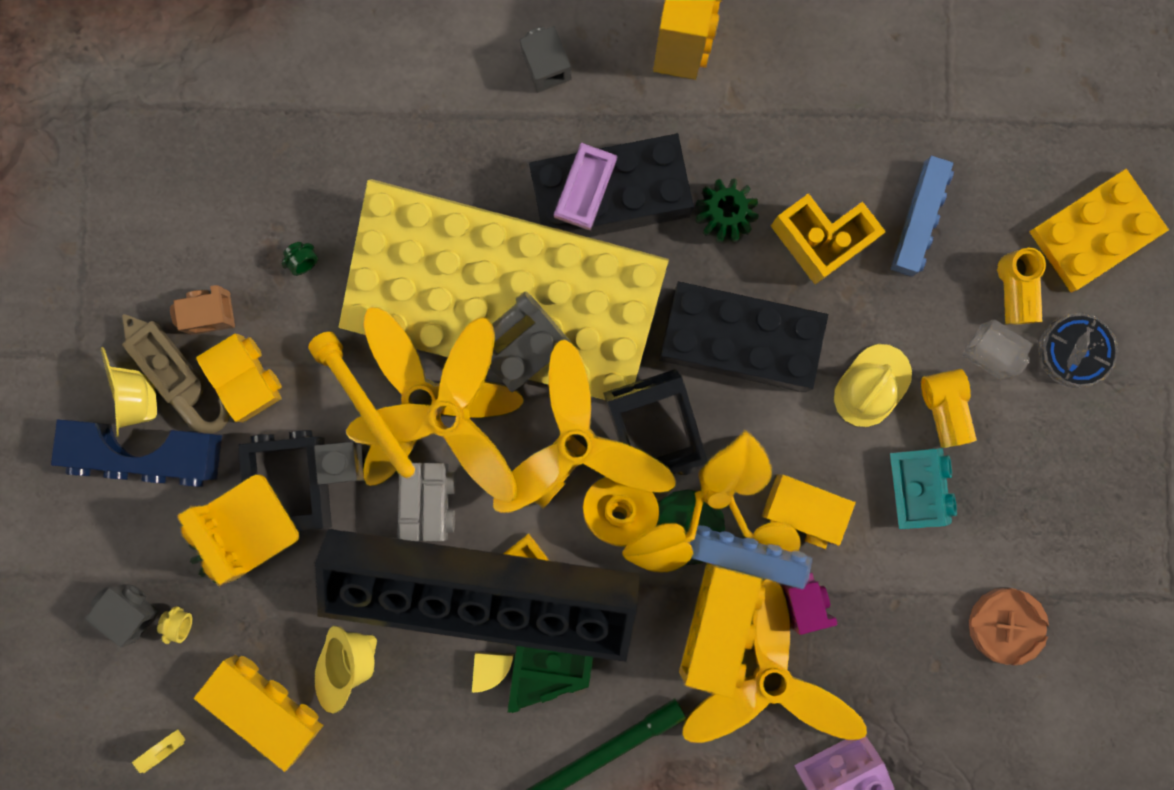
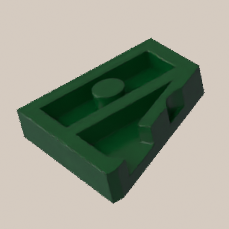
M517 646L507 712L515 713L520 711L521 708L556 699L559 695L568 692L573 693L588 688L593 657Z

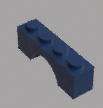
M57 419L51 465L66 467L65 474L90 476L91 469L104 470L103 478L128 480V473L142 474V482L165 483L167 476L180 478L179 485L203 487L204 480H217L222 435L171 430L165 442L157 450L148 455L137 457L121 447L115 438L112 426L109 424Z

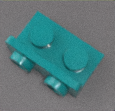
M943 448L890 453L899 529L941 527L951 524V517L957 516V504L954 493H948L947 478H952L950 456H944Z

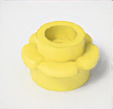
M179 606L173 607L170 611H165L157 625V632L163 635L162 642L165 644H169L171 641L182 643L190 632L192 615L184 612Z

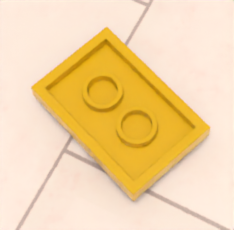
M1126 168L1030 230L1029 233L1072 293L1140 250L1169 229Z

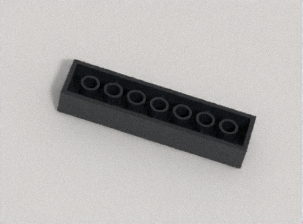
M335 529L327 530L315 560L318 617L623 662L627 661L637 611L640 576L637 573Z

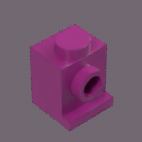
M810 572L804 589L786 584L781 585L786 598L792 628L799 635L838 625L836 617L826 613V609L830 608V599L825 586H819L818 581L814 580L813 572Z

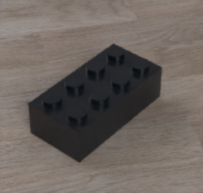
M678 133L599 148L605 152L617 155V161L591 231L554 218L556 207L577 153L529 162L540 222L544 226L585 237H592L689 218L694 207Z
M678 281L674 288L659 361L805 393L814 388L829 314Z

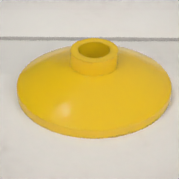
M604 477L595 482L587 491L583 502V516L588 528L597 538L611 545L627 546L644 532L656 527L659 518V506L653 492L628 487ZM614 512H621L624 514L625 519H617L612 514Z

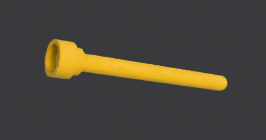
M323 332L315 336L310 341L308 349L316 362L329 366L398 473L403 478L412 477L415 472L413 464L343 361V346L333 332Z

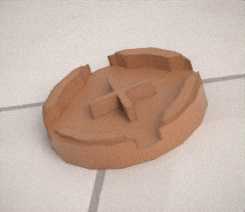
M997 588L982 595L972 608L969 618L970 636L976 648L992 661L1005 665H1023L1036 658L1047 642L1048 616L1041 603L1029 593L1013 588Z

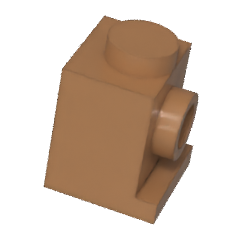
M215 285L210 286L211 294L208 290H196L186 293V298L173 300L174 304L170 306L173 324L178 328V331L190 335L235 328L230 291Z

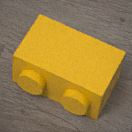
M781 474L776 475L761 517L771 520L770 523H786L795 530L806 534L805 542L826 549L828 543L840 546L856 502Z

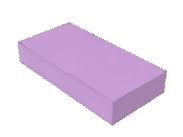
M581 143L556 207L554 218L591 231L615 167L617 155Z

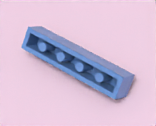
M932 155L924 162L890 270L912 277L924 269L926 264L924 255L933 242V236H931L932 229L936 228L940 219L938 210L940 206H943L947 197V193L944 191L954 175V171H951L953 162Z
M702 525L697 527L694 540L688 542L693 549L692 558L800 589H804L809 579L813 558L806 556L805 553L800 551H786L778 545L760 544L752 538L742 539L734 537L732 533H719Z

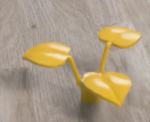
M744 431L731 445L717 453L700 469L698 478L701 490L695 492L696 503L690 528L686 534L684 528L679 524L656 526L630 542L622 551L624 558L641 568L659 573L674 571L684 566L693 555L692 546L688 542L693 541L695 538L703 502H706L715 509H721L729 505L746 538L755 539L758 543L764 545H778L783 550L790 552L799 551L800 538L792 526L782 522H771L760 526L753 534L748 529L735 503L733 496L735 492L742 495L755 494L762 490L771 478L770 462L759 442L747 431Z

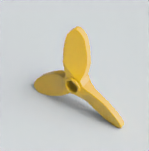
M379 307L368 308L364 315L366 338L383 374L402 394L399 405L414 404L410 394L418 389L425 390L430 394L432 401L429 405H431L438 399L440 383H434L426 378L420 356L414 344L396 319ZM484 381L481 390L468 410L471 418L503 415L518 409L523 404L524 399L520 392L517 390L511 392L506 385ZM446 406L441 412L442 415L455 416V412L449 406ZM417 440L399 444L407 457ZM381 445L370 446L363 467L366 484L375 486L385 482L396 472L395 466Z
M482 317L469 323L452 347L442 371L438 399L431 405H394L377 409V412L399 444L419 440L433 434L443 436L460 464L479 486L495 499L511 502L516 498L517 493L513 474L496 446L470 420L468 410L484 384L494 349L495 333L493 325L489 319ZM446 406L452 408L456 416L455 423L451 427L445 426L441 420V412ZM362 416L351 422L346 429V435L356 443L380 445Z
M560 340L555 345L550 357L549 392L552 410L561 434L558 437L557 443L536 452L512 471L516 482V498L511 502H504L494 498L493 508L495 511L501 513L513 512L531 504L554 488L574 465L585 464L605 477L628 487L659 493L673 489L676 485L675 477L662 462L628 444L595 436L594 432L590 429L592 401L589 380L579 351L571 342ZM573 434L583 436L588 444L586 453L581 455L572 453L567 446L569 436Z
M763 579L761 586L765 587L764 602L760 610H754L752 625L756 626L753 648L757 668L752 676L744 678L741 689L735 688L733 698L713 693L702 701L685 720L682 730L683 737L694 743L715 740L749 723L769 703H781L798 719L821 732L846 740L864 738L867 734L866 725L863 719L851 707L827 690L791 676V673L787 670L790 647V620L786 598L778 582ZM770 673H779L781 675L780 687L774 691L764 690L763 681L765 677Z

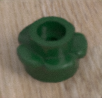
M302 242L291 244L283 252L285 258L282 260V267L284 269L288 268L294 276L308 272L318 262V257L313 250L314 246L311 243L303 244Z

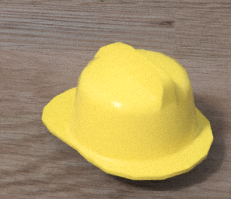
M885 344L873 345L861 352L840 378L834 391V403L841 417L845 421L860 427H870L883 421L893 411L910 386L912 369L908 358L901 350Z
M101 347L104 366L115 403L116 434L119 437V428L152 421L156 418V390L148 377L140 371L110 367L105 349Z
M333 626L328 630L326 641L315 669L316 695L320 705L326 712L336 713L342 710L351 690L372 677L377 644L375 636L363 635L357 632H345L339 626Z

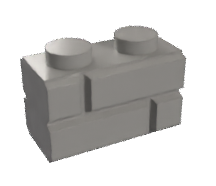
M412 463L415 468L412 477L403 478L399 474L397 539L411 541L448 540V533H454L455 510H448L449 494H455L456 472L449 471V464Z

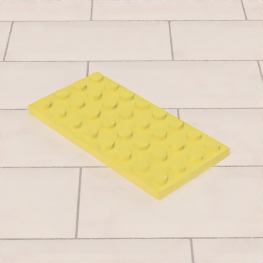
M371 179L367 181L338 328L366 335L364 315L368 308L379 307L396 319L408 334L416 349L448 357L456 340L469 323L482 317L489 319L491 324L513 307L517 303L516 298L526 291L538 302L579 351L587 372L591 396L605 400L604 392L636 381L669 259ZM526 315L494 342V350L497 353L503 350L535 323L533 319ZM549 363L529 378V380L549 385Z

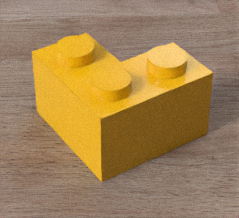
M809 193L779 214L771 224V228L815 285L886 232L863 201L834 223H831Z

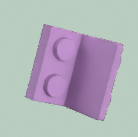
M866 736L859 740L845 739L794 765L807 790H895L884 762Z

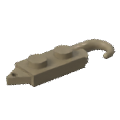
M123 314L125 342L121 345L166 402L173 406L188 427L196 433L215 434L223 429L229 420L230 414L220 398L218 399L220 415L212 422L204 421L192 407L203 393V380L159 324L154 321L147 323Z

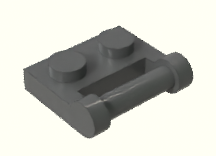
M526 291L516 298L517 303L492 323L496 341L526 315L530 316L535 322L499 353L493 349L490 368L511 392H514L550 362L551 353L560 340L571 342L538 302Z

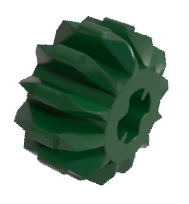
M721 179L715 181L714 190L707 186L704 187L702 190L704 199H699L695 203V208L702 212L696 216V223H708L703 231L705 236L710 235L713 230L718 232L716 236V242L722 243L726 233H728L733 243L737 242L739 232L748 235L752 231L749 223L756 222L759 217L758 213L751 210L757 206L758 199H746L751 188L746 185L741 191L737 190L736 179H731L728 188L725 187ZM723 205L730 206V212L732 213L730 217L723 216Z

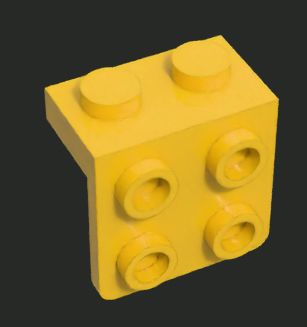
M253 475L205 506L190 507L177 516L183 525L181 526L183 537L191 546L196 547L203 559L201 565L204 572L211 580L216 581L218 586L237 580L299 539V532L263 475Z

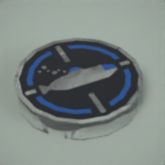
M1086 313L1068 314L1050 323L1042 333L1038 346L1039 358L1042 357L1043 368L1046 374L1058 384L1070 388L1094 386L1105 380L1115 368L1118 357L1117 339L1110 327L1098 317Z

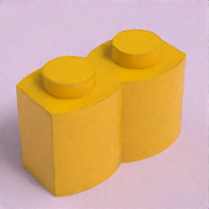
M236 333L200 354L196 359L205 376L216 389L228 413L235 422L244 423L281 400L282 398L278 390L282 386L272 370L268 369L265 371L258 359L262 356V353L251 337L245 339L244 336Z

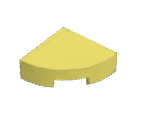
M476 651L474 656L472 692L487 691L498 685L509 672L514 654Z
M176 730L132 763L139 773H145L182 746L186 739L179 730Z

